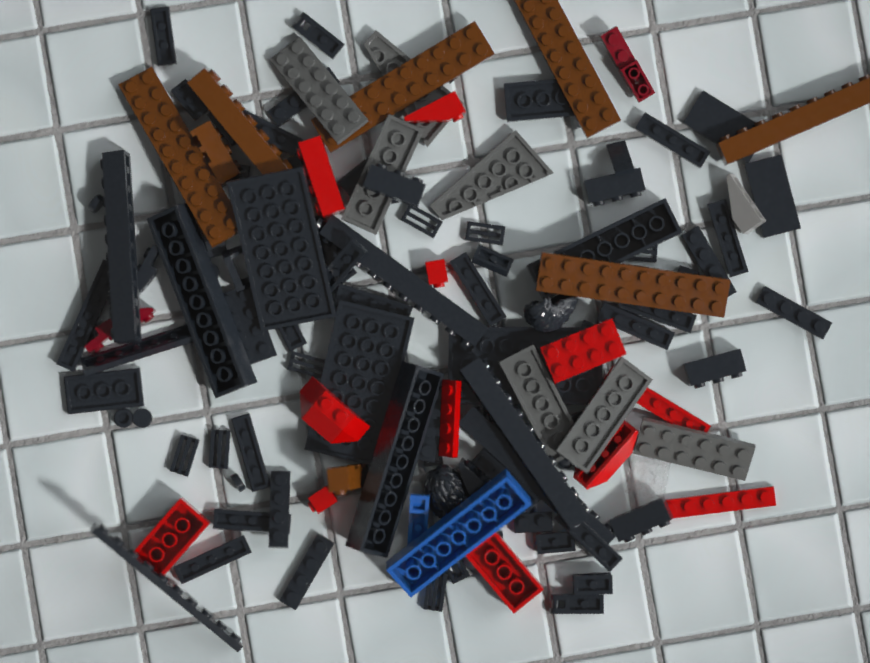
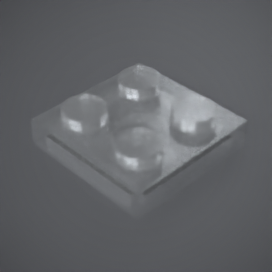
M633 455L625 493L654 499L663 497L671 463Z

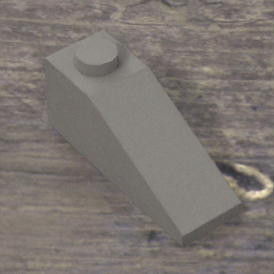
M728 174L726 177L732 219L735 222L734 227L739 233L749 234L766 222V220L735 174Z

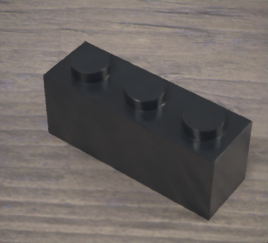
M376 163V165L371 164L363 185L364 189L418 208L426 187L422 179L417 177L410 179L405 177V173L394 170V172L386 170L387 167L379 163Z
M636 168L633 173L615 176V174H610L583 182L588 205L593 204V207L604 205V201L610 199L612 202L621 201L623 196L630 195L631 198L642 195L641 192L646 190L640 168Z
M741 349L683 364L688 385H694L695 389L706 386L705 382L712 381L713 384L724 381L723 377L731 375L732 379L743 376L742 372L747 371Z
M663 496L618 515L609 522L618 542L624 540L627 543L635 539L634 535L639 533L646 535L652 532V528L659 525L662 528L669 525L673 515Z

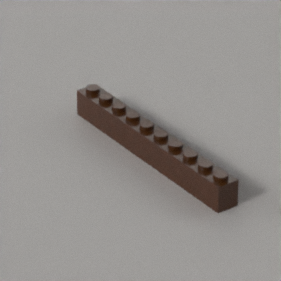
M869 74L859 78V82L854 85L852 82L842 85V90L835 92L833 89L824 93L825 97L819 100L817 97L806 101L807 105L800 107L799 104L789 108V113L783 115L782 112L771 116L772 120L765 122L764 119L754 123V128L749 130L747 127L736 131L737 135L730 137L728 134L719 138L720 142L716 144V148L724 166L870 104Z

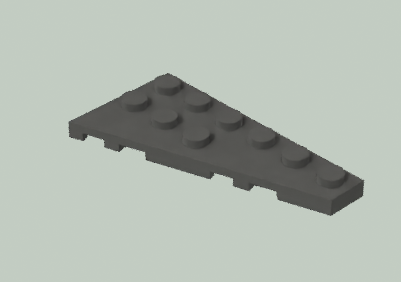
M377 30L364 43V47L382 76L411 60ZM442 86L403 110L409 115L451 92ZM448 122L412 124L424 130L421 139L428 148Z
M515 130L435 200L430 207L441 220H445L553 174V171Z

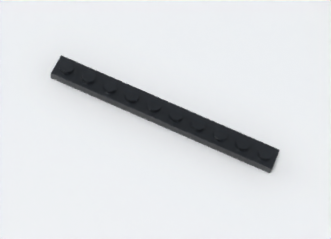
M94 523L90 527L93 535L235 651L239 652L243 648L241 638L235 632H228L226 630L227 626L220 620L216 622L212 619L213 615L207 609L201 610L197 606L198 602L191 596L188 598L182 594L184 591L176 584L172 586L168 582L169 579L163 573H156L151 563L147 560L144 562L138 558L140 555L134 549L130 548L128 550L123 546L125 543L118 536L112 537L109 534L110 530L103 524L99 526L97 523Z

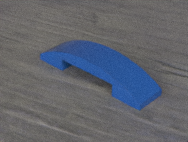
M410 494L407 545L428 529L430 495Z

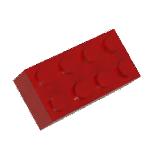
M321 136L299 142L300 148L296 150L300 160L305 162V175L307 179L311 180L312 184L309 185V189L313 198H317L318 202L315 203V207L319 216L322 215L326 219L332 215L344 213L345 207Z
M612 318L540 347L554 384L627 354Z
M182 497L135 549L140 555L138 558L143 562L147 560L151 563L156 573L159 574L161 572L166 575L211 522Z
M498 532L494 533L466 555L467 559L514 614L544 590L542 584Z

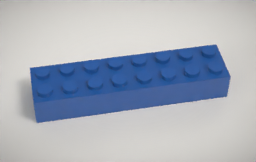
M507 469L503 470L387 560L386 571L410 598L531 506L530 496Z

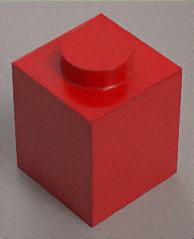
M445 260L425 262L429 285H433L434 288L445 287V283H448Z
M329 485L308 497L309 502L307 504L313 513L317 511L319 514L338 502V499L333 492H329Z

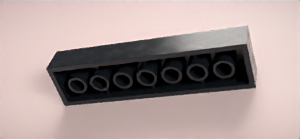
M666 198L553 253L622 263L681 234L682 230ZM540 259L526 266L535 286ZM538 291L542 300L556 295V293Z

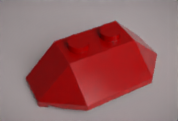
M313 376L300 390L301 419L330 444L359 441L371 427Z
M624 420L589 472L586 474L575 466L573 478L586 489L607 482L632 454L638 431Z

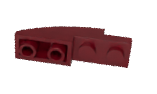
M614 26L599 35L612 62L638 103L655 94L618 27Z
M140 308L141 323L143 321L147 323L155 317L153 313L156 310L154 308ZM111 319L104 321L95 328L99 335L84 346L88 352L92 353L94 351L97 353L104 347V342L108 339L112 341L110 334L111 328H113Z

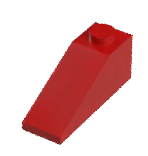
M453 91L405 116L404 121L408 123L450 122L453 120L455 123L464 118L463 114L466 111L458 95Z

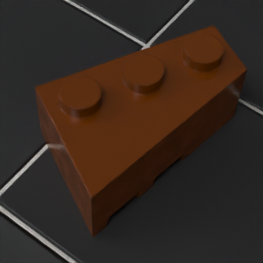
M210 120L190 131L222 187L226 186L228 181L241 177L239 172L242 170L237 160H232L230 155L233 153L228 144H223L221 132L218 128H214Z
M354 464L327 468L329 492H334V495H344L347 493V490L362 488L367 477L368 465Z

